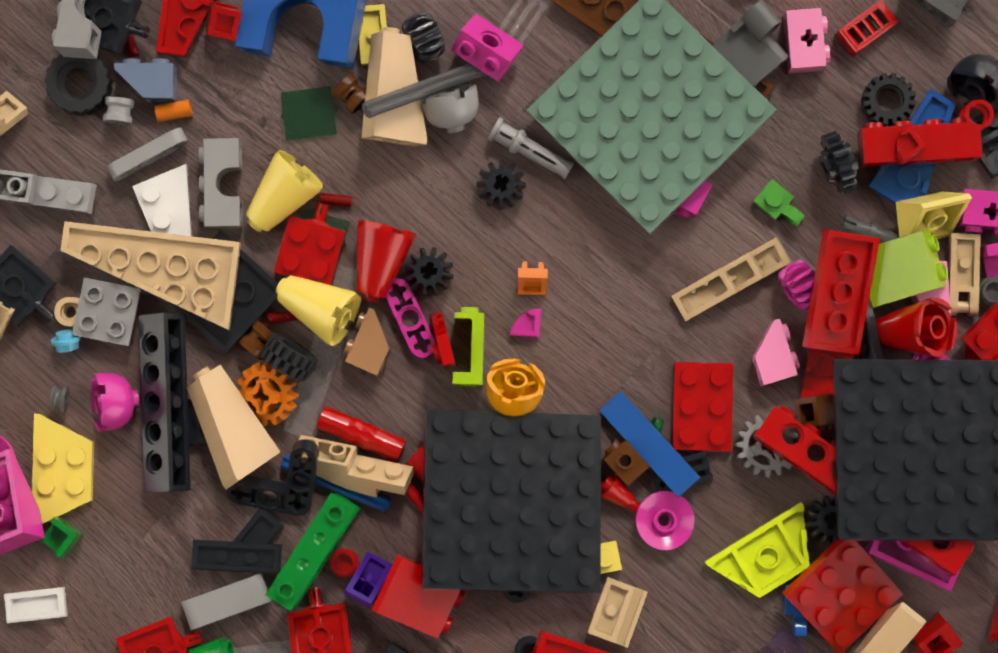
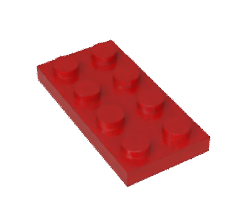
M823 229L802 346L859 355L880 238Z

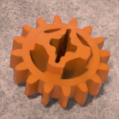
M258 362L242 372L243 377L237 380V383L242 388H239L238 391L258 420L262 419L263 426H267L270 423L277 425L282 422V419L289 418L291 416L290 411L297 408V404L292 401L299 397V393L292 391V388L297 383L289 382V376L280 373L278 369L272 368L271 364L264 363L261 365ZM259 376V379L256 380V385H252L255 378ZM282 402L280 408L277 411H275V408L278 407V403Z

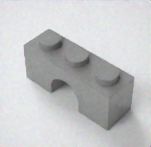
M239 138L203 139V147H199V164H204V176H199V191L204 193V205L199 207L200 222H204L208 230L243 229V200L240 196H225L220 191V181L225 174L242 171V142Z

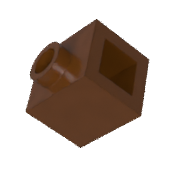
M833 394L793 400L797 415L796 420L804 426L806 423H809L819 431L832 430L831 424H834Z
M616 440L604 451L607 456L603 461L619 476L626 486H629L650 467L627 440H624L621 444Z

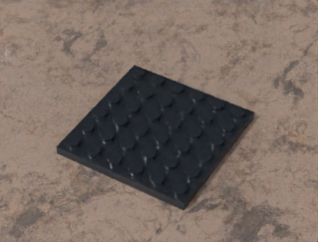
M834 359L832 364L837 540L998 541V360Z
M426 409L424 429L422 589L601 593V416L528 413L524 416L512 417L497 411Z

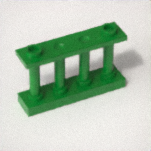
M331 492L265 595L289 611H292L293 607L297 608L361 507L341 494Z

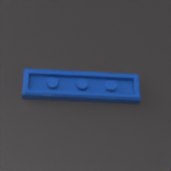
M619 391L599 410L677 497L680 498L701 478L622 391Z

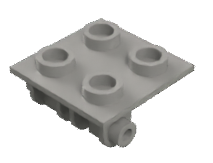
M84 278L72 335L129 346L141 289Z

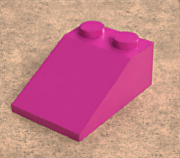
M11 449L0 452V555L45 538L40 509Z
M868 541L865 547L868 555L950 592L961 570L960 568L956 575L949 576L900 541ZM932 541L938 549L944 548L946 541Z

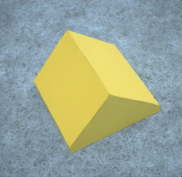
M943 191L897 201L899 238L923 230H930L931 234H934L937 239L949 237L972 197L968 193Z

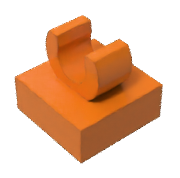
M524 261L522 268H518L517 294L547 295L548 269H544L543 262H539L538 268H527V261Z

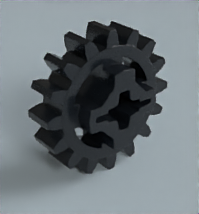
M836 131L822 135L820 137V144L823 150L820 152L819 161L826 180L829 184L833 183L836 185L837 191L841 195L857 190L855 176L859 166L852 152L851 145L841 140L840 134H837Z

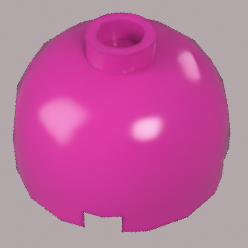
M109 372L93 373L95 379H91L92 411H96V414H99V419H94L97 431L105 432L122 428L132 418L134 408L139 407L138 391L132 390L129 381L121 375Z

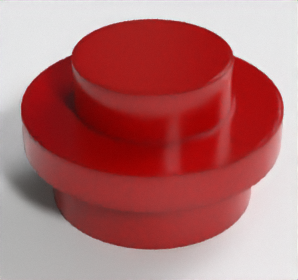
M347 548L335 551L330 558V569L340 578L353 576L359 567L357 554Z

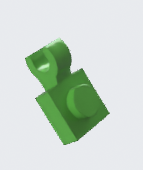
M773 179L752 202L774 221L782 215L794 227H797L805 217L801 211L790 205L794 196Z

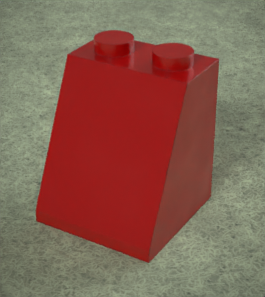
M399 553L387 575L372 611L438 639L440 633L447 634L454 619L449 617L453 605L459 608L466 591L422 589V563Z

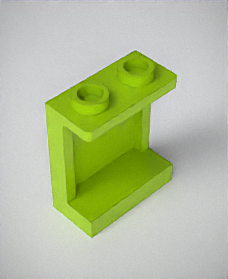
M930 230L919 231L879 244L870 292L873 308L947 286L945 280H948V272L944 263H940L937 254L940 250L937 237L931 234Z
M461 307V312H454L455 322L472 323L471 372H453V386L483 387L484 313H479V308Z

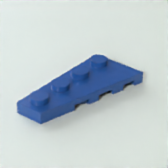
M930 89L909 121H912V125H924L923 121L929 119H941V124L950 123L955 103ZM936 163L880 166L867 188L896 205L897 201L925 196Z

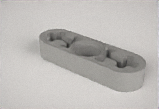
M182 128L173 129L107 166V169L113 181H119L183 147L188 143V139Z

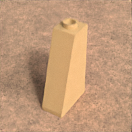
M384 27L382 31L371 35L365 102L418 82L410 35L400 34V29ZM421 99L371 118L366 117L364 114L361 138L411 147L427 145Z
M219 365L210 370L207 366L193 375L196 381L188 386L187 390L222 485L225 489H228L279 454L280 450L223 367Z

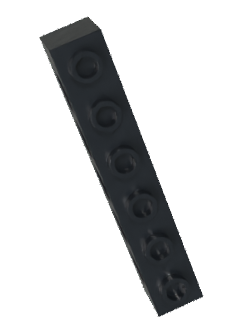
M156 313L139 315L144 492L190 491L185 314Z

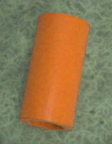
M190 99L155 105L158 123L193 116Z

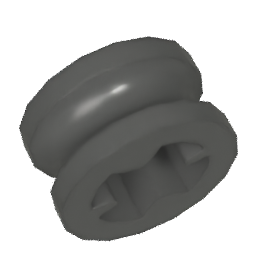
M58 385L52 386L49 397L50 411H55L56 409H60L64 413L67 411L70 399L69 387L64 386L63 389H59Z

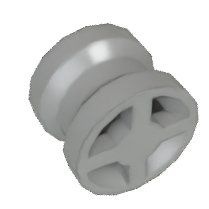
M105 97L107 112L103 115V121L111 124L131 125L133 118L130 116V112L134 107L135 101L122 97Z

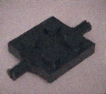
M85 0L84 12L86 18L91 20L101 30L99 48L121 55L126 41L131 34L145 39L148 37V34L145 32L150 33V28L136 23V16L142 4L141 0Z
M10 245L0 256V301L3 302V306L15 309L10 322L16 327H20L29 315L36 312L49 323L52 320L51 317L54 318L55 315L44 304L47 294L57 283L16 247Z

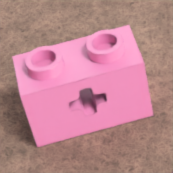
M821 8L786 11L782 18L785 51L789 55V58L786 60L787 73L822 71L826 67V62H830L829 45L824 44V34H827L828 31L827 17L822 16ZM805 35H807L808 40H813L809 47H807L805 41H801Z

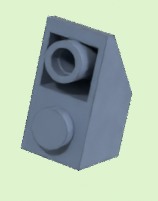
M128 58L123 59V63H114V69L148 103H171L177 101V67L173 63H169V59L156 58L152 59V63H140L139 59Z

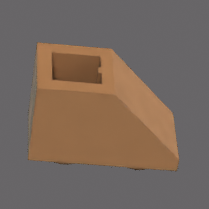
M368 308L367 313L361 312L355 328L359 329L355 340L349 339L343 355L347 356L346 363L379 377L391 350L375 310Z

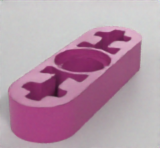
M396 278L386 299L413 355L418 358H428L434 353L432 345L436 344L435 339L409 284L403 279ZM396 284L400 288H406V291L403 292L406 303L410 299L413 301V305H406L399 311H396L395 306L401 305L396 296L391 298L390 293L394 291L392 286ZM408 310L417 312L419 316L418 323L413 327H407L402 322V315ZM421 326L425 327L426 331H421L420 334L424 340H430L431 342L427 346L428 351L426 353H423L421 349L415 350L414 346L418 344L415 335L409 338L408 332L417 331Z

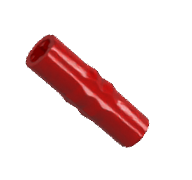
M328 406L323 408L316 425V429L395 462H398L407 439Z

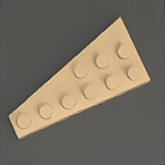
M64 221L61 242L62 252L230 331L241 249L240 242Z

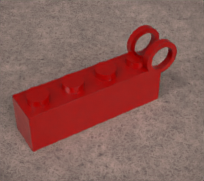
M978 99L963 107L959 112L958 118L952 119L953 123L941 124V119L924 120V125H912V121L894 122V126L883 127L882 122L867 123L865 128L857 132L859 167L900 165L896 157L895 143L900 131L909 123L924 142L926 148L902 165L976 161L982 157L981 130L992 123L994 110L987 101ZM970 109H977L981 112L983 117L982 124H975L971 121L969 117Z

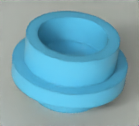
M65 329L56 332V337L51 339V344L55 346L56 352H70L80 347L79 341L81 337L72 335V329Z

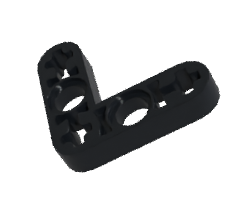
M308 439L298 440L294 444L289 460L287 483L247 475L226 490L227 497L232 502L240 505L296 516L305 515L309 512L314 495L319 458L318 446ZM302 452L307 453L306 463H301ZM302 473L309 478V481L300 482L295 479L294 475ZM239 487L243 488V492L239 491ZM271 491L276 494L277 498L268 499L262 492ZM297 492L302 493L301 503L296 502Z

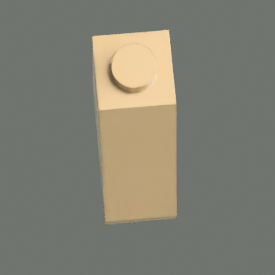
M901 602L886 610L880 616L854 653H901L923 627L926 620L904 602Z

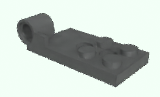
M763 0L753 5L722 38L712 45L754 87L789 58V55L770 36L780 26L782 21Z

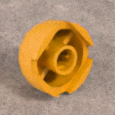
M503 359L491 366L486 378L485 393L490 405L501 414L512 417L524 416L532 412L540 403L543 396L545 378L543 373L531 363H529L528 367L520 364V359Z

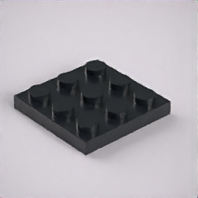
M221 231L212 238L231 241ZM240 249L230 331L177 305L168 303L180 314H185V318L227 355L251 329L255 321L259 320L277 300L276 288L278 282Z

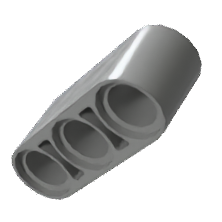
M260 573L181 602L190 630L268 603L271 601V598L265 595L268 589L263 575Z

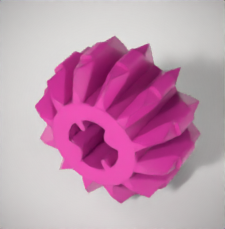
M799 259L786 265L778 273V278L784 293L791 300L794 307L805 311L810 306L815 271L811 269L808 263Z

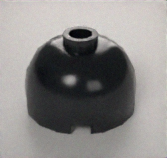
M972 54L962 58L947 78V86L952 95L957 97L959 93L968 100L964 103L965 105L974 100H985L994 109L998 105V60L991 55Z

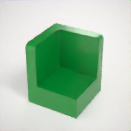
M56 516L50 521L52 525L44 534L45 538H42L41 541L56 552L55 556L65 558L84 533L61 516Z

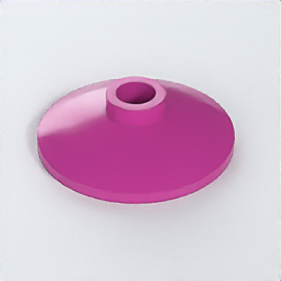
M659 491L649 495L642 501L636 513V527L640 537L649 546L659 550H671L683 545L689 539L694 529L695 518L691 505L684 497L681 496L679 498L671 491ZM663 514L668 517V523L664 526L658 522L659 517Z

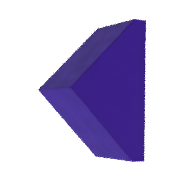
M368 551L343 594L370 608L393 564Z

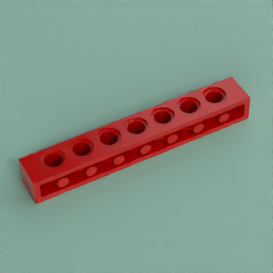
M773 407L752 438L836 496V477L832 472L833 465L835 464V441L831 440L828 443L820 437L821 431L809 423H806L804 426L795 420L797 415L787 407ZM785 429H792L796 432L798 438L795 444H788L784 441L783 431ZM810 446H816L821 450L822 458L819 462L809 459L807 451ZM900 541L949 576L957 574L976 546L970 541H946L944 548L938 549L932 541Z

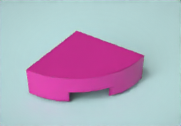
M532 309L520 315L511 327L510 336L539 338L541 309Z

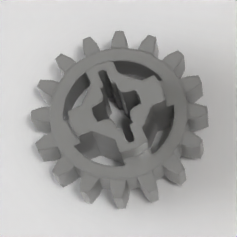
M759 415L754 416L755 424L746 421L744 425L747 431H738L737 433L743 438L742 442L735 443V446L742 448L743 451L737 455V458L745 457L747 460L743 467L748 468L752 465L754 467V475H758L763 470L764 477H770L771 470L777 476L782 475V466L790 470L792 467L788 462L783 459L780 460V457L772 451L769 453L768 450H762V444L755 440L754 444L748 447L751 434L758 430L763 421ZM785 429L783 431L784 441L788 444H795L793 439L797 437V434L790 433L789 429ZM757 455L762 456L769 465L760 464L753 457Z

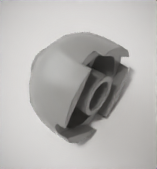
M469 83L461 84L436 93L434 96L431 95L421 99L424 117L437 128H447L448 133L464 130V124L473 120L479 108L477 86L475 84L471 86Z

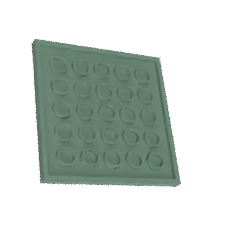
M639 0L527 109V112L651 235L777 112V109L666 0Z

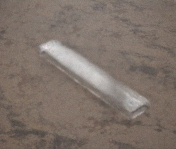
M339 264L332 286L354 291L360 296L361 293L356 292L357 270ZM349 320L345 329L349 330L351 320ZM315 334L310 353L315 355L318 362L305 382L299 381L296 393H299V397L293 400L297 404V408L290 411L291 416L286 419L283 431L297 436L313 437L346 336L339 344L331 346Z

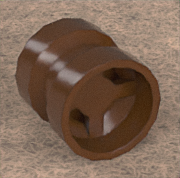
M351 73L335 86L331 94L337 100H342L345 103V108L351 114H354L365 103L366 88H361L358 85L357 78Z
M256 320L251 326L252 331L249 335H244L238 343L259 360H262L263 358L260 353L273 332Z

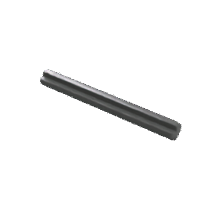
M469 63L370 99L362 104V110L366 117L371 118L483 77L486 73Z

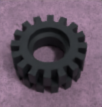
M883 73L879 77H874L868 83L861 99L862 111L864 115L868 116L867 120L870 122H882L883 126L890 127L894 126V122L906 121L916 105V101H914L916 93L911 89L913 85L910 82H905V77L901 76L899 78L896 76V73H891V75ZM885 90L895 92L899 98L898 108L893 111L882 110L877 103L879 93Z
M272 333L260 353L265 362L272 365L271 367L280 370V373L287 374L292 379L295 378L297 381L303 382L307 380L318 362L315 355L310 353L307 348H303L301 344H297L291 338L287 339L286 336L279 335L278 333Z

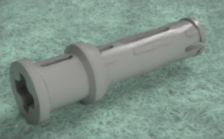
M499 117L487 140L490 142L495 140L509 148V152L512 154L519 152L539 165L560 175L563 179L567 177L574 164L573 162H569L548 148L526 137L527 134L524 130H516L504 123V119ZM500 131L503 132V133H505L506 135L512 137V139H510V138L506 137L505 135L501 134ZM534 150L544 155L545 157L551 159L552 161L556 162V164L534 153Z

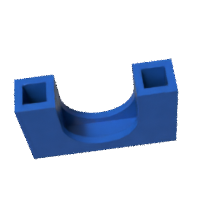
M366 0L243 1L241 20L234 45L243 53L271 57L277 24L282 15L294 6L309 4L320 9L324 22L318 59L325 65L353 69Z

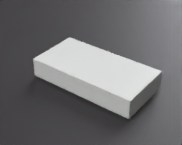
M65 587L4 594L7 624L68 616Z

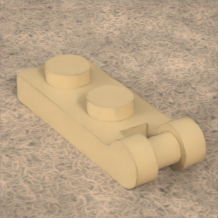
M949 234L948 282L952 316H956L957 313H966L967 316L978 315L981 234ZM959 293H968L967 302L958 301Z

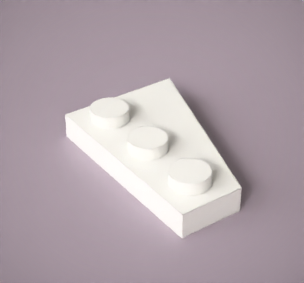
M187 164L132 186L151 232L193 236Z

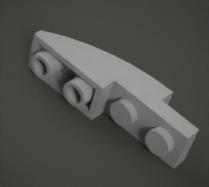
M0 170V201L66 212L74 211L92 214L97 187L95 184Z

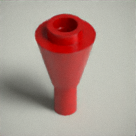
M617 474L612 477L607 475L601 481L602 499L625 509L628 508L636 515L640 503L635 500L633 494Z

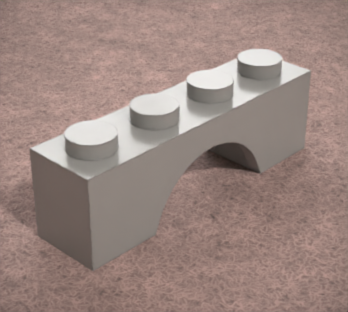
M61 0L58 3V22L56 29L52 33L53 47L63 57L97 59L101 30L91 20L86 18L84 12L85 0Z

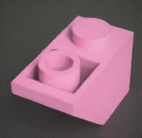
M780 319L770 322L752 357L760 386L798 375L796 369L800 368L799 360L795 351L790 352L787 342L791 340L790 332L786 323L782 324Z

